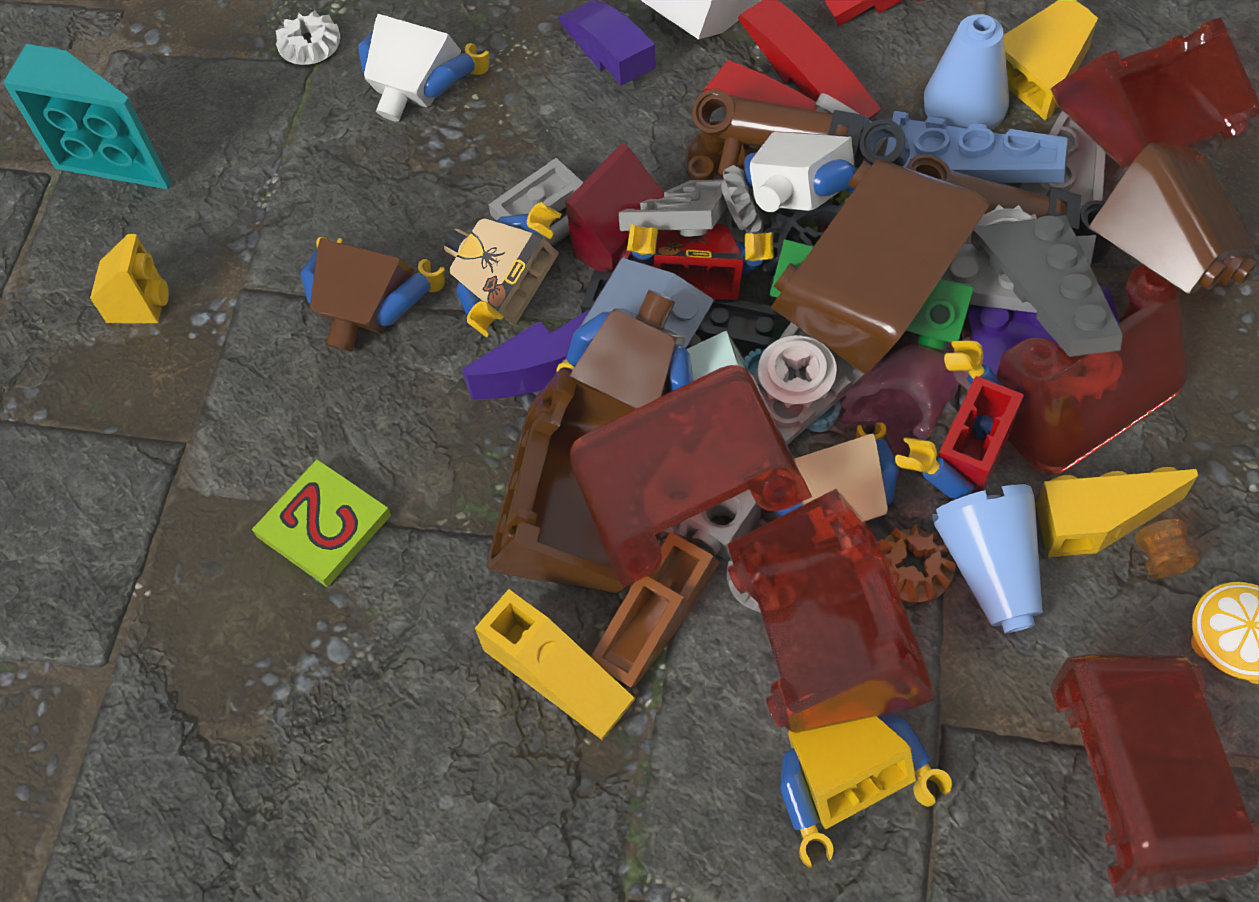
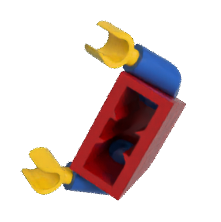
M715 224L712 229H707L706 234L700 236L680 235V230H661L660 235H658L659 228L630 225L627 251L633 253L635 262L674 273L712 299L738 300L741 277L750 275L764 259L774 258L773 233H746L745 246L734 240L728 226L723 224Z
M952 341L951 344L955 353H946L944 356L945 365L949 371L969 372L967 379L971 386L939 451L938 457H936L937 451L934 443L909 437L903 439L910 447L909 457L896 455L895 457L897 466L923 472L926 480L943 494L953 499L986 489L1007 443L1024 396L1022 393L1004 387L988 365H982L983 349L981 344L976 341Z

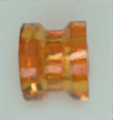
M1168 519L1150 524L1136 533L1134 537L1139 550L1146 552L1148 557L1145 567L1149 577L1166 578L1175 576L1193 568L1199 562L1195 548L1188 546L1185 538L1188 535V530L1183 520Z

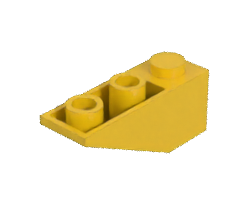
M1162 467L1150 473L1128 475L1123 471H1112L1100 477L1078 479L1073 475H1062L1050 481H1044L1035 506L1046 556L1059 557L1096 554L1185 499L1198 477L1197 470L1177 471L1174 467Z
M510 589L507 590L475 627L483 651L601 740L606 737L635 701V698L555 623Z

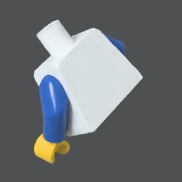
M378 14L376 17L374 30L358 46L365 80L377 92L382 94L376 112L384 118L397 122L400 121L406 102L428 107L436 97H439L470 73L474 75L484 74L489 69V51L477 55V46L469 43L465 46V53L460 54L461 50L449 34Z
M773 132L757 153L749 154L744 160L746 183L753 189L755 202L761 209L767 212H774L778 208L809 211L816 209L842 190L846 189L850 193H853L855 190L848 185V182L858 170L854 166L851 137Z

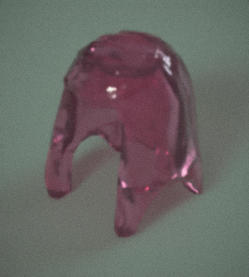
M921 344L901 347L883 359L864 378L844 393L846 398L840 406L846 412L841 418L844 424L859 422L875 427L877 422L884 423L886 426L885 437L894 457L896 455L903 456L909 447L908 443L903 440L905 437L914 438L917 436L920 440H926L930 436L945 405L955 397L958 389L957 375L955 371L947 369L944 361L945 355L934 348Z

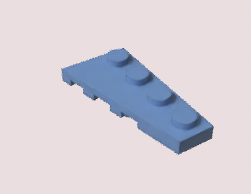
M894 111L892 121L902 128L910 144V156L903 166L905 168L914 156L928 154L943 160L952 171L997 183L1065 182L1068 154L1067 137L1010 129L1006 134L993 133L988 129V125L970 123L967 129L948 126L944 118L928 116L927 120L923 122L910 120L909 114L906 112ZM888 138L885 156L895 149V138Z

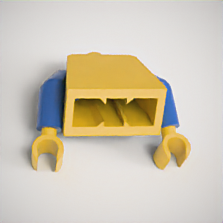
M818 696L806 697L797 704L794 715L799 723L792 726L788 731L792 749L787 751L782 758L780 791L794 830L801 831L803 841L800 844L799 855L803 864L807 867H812L810 858L806 854V845L811 841H818L824 845L829 861L833 855L832 842L827 836L819 833L816 824L820 821L823 827L828 829L915 782L913 787L914 796L919 803L927 807L936 803L934 796L927 789V780L935 782L943 795L951 791L952 780L950 776L943 770L930 768L928 762L931 757L909 723L903 718L875 708L868 709L856 698H846L829 708Z

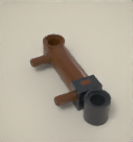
M709 89L701 93L692 106V118L695 125L709 138L717 142H725L718 173L723 176V169L732 165L737 167L742 143L762 146L773 132L851 137L854 166L856 168L860 167L864 158L870 165H873L877 158L903 167L910 156V144L904 131L896 122L889 119H878L870 123L867 117L862 114L834 110L833 114L730 96L719 89ZM726 107L727 115L725 119L717 125H711L710 117L717 108ZM884 137L896 139V147L889 155L878 156L874 154V147L880 139ZM842 191L834 195L833 198L841 197Z
M928 154L914 156L906 167L976 192L991 203L985 214L994 211L999 204L1004 209H1014L1019 205L1023 212L1029 215L1035 214L1037 219L1043 216L1056 217L1066 215L1075 236L1096 235L1092 264L1099 263L1104 259L1113 245L1109 240L1089 228L1105 204V201H1089L1081 208L1082 195L1050 187L1046 195L952 171L943 160Z

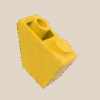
M127 234L99 262L90 299L106 323H158L162 306H165L168 302L169 290L167 282L159 275L154 266L152 255L146 252L137 234Z

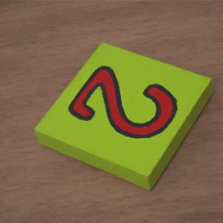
M316 459L253 527L252 531L257 538L328 588L390 518L391 513L388 507Z

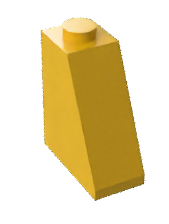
M1058 0L1004 34L1008 88L1045 121L1054 114L1089 50L1098 21L1097 16L1076 0Z

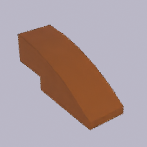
M670 531L646 574L639 573L592 653L591 658L608 674L634 688L682 624L720 562L710 553Z

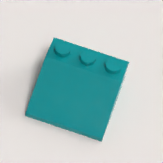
M26 44L3 84L54 168L169 190L172 183L129 98L66 50Z

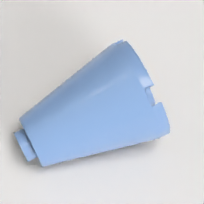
M976 14L963 19L954 33L925 88L924 109L927 116L946 119V125L968 129L970 123L988 125L989 130H994L1004 120L1009 107L1004 33L1002 25L995 18Z
M1026 484L1002 486L1003 497L1001 495L987 496L985 490L944 504L936 509L937 514H932L937 531L991 626L1002 625L1004 633L1017 632L1035 626L1033 617L1043 613L1035 498L1031 486Z

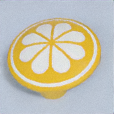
M1230 582L1218 585L1205 593L1194 609L1192 616V648L1196 654L1206 658L1222 672L1239 679L1248 680L1254 684H1259V586L1245 582Z

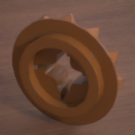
M917 524L910 529L899 530L896 527L884 540H880L874 556V571L879 583L888 593L907 602H926L939 597L952 583L956 563L945 543L939 538L937 530L930 533L921 530ZM906 549L912 552L916 558L930 556L923 565L924 576L914 566L901 567L906 563Z

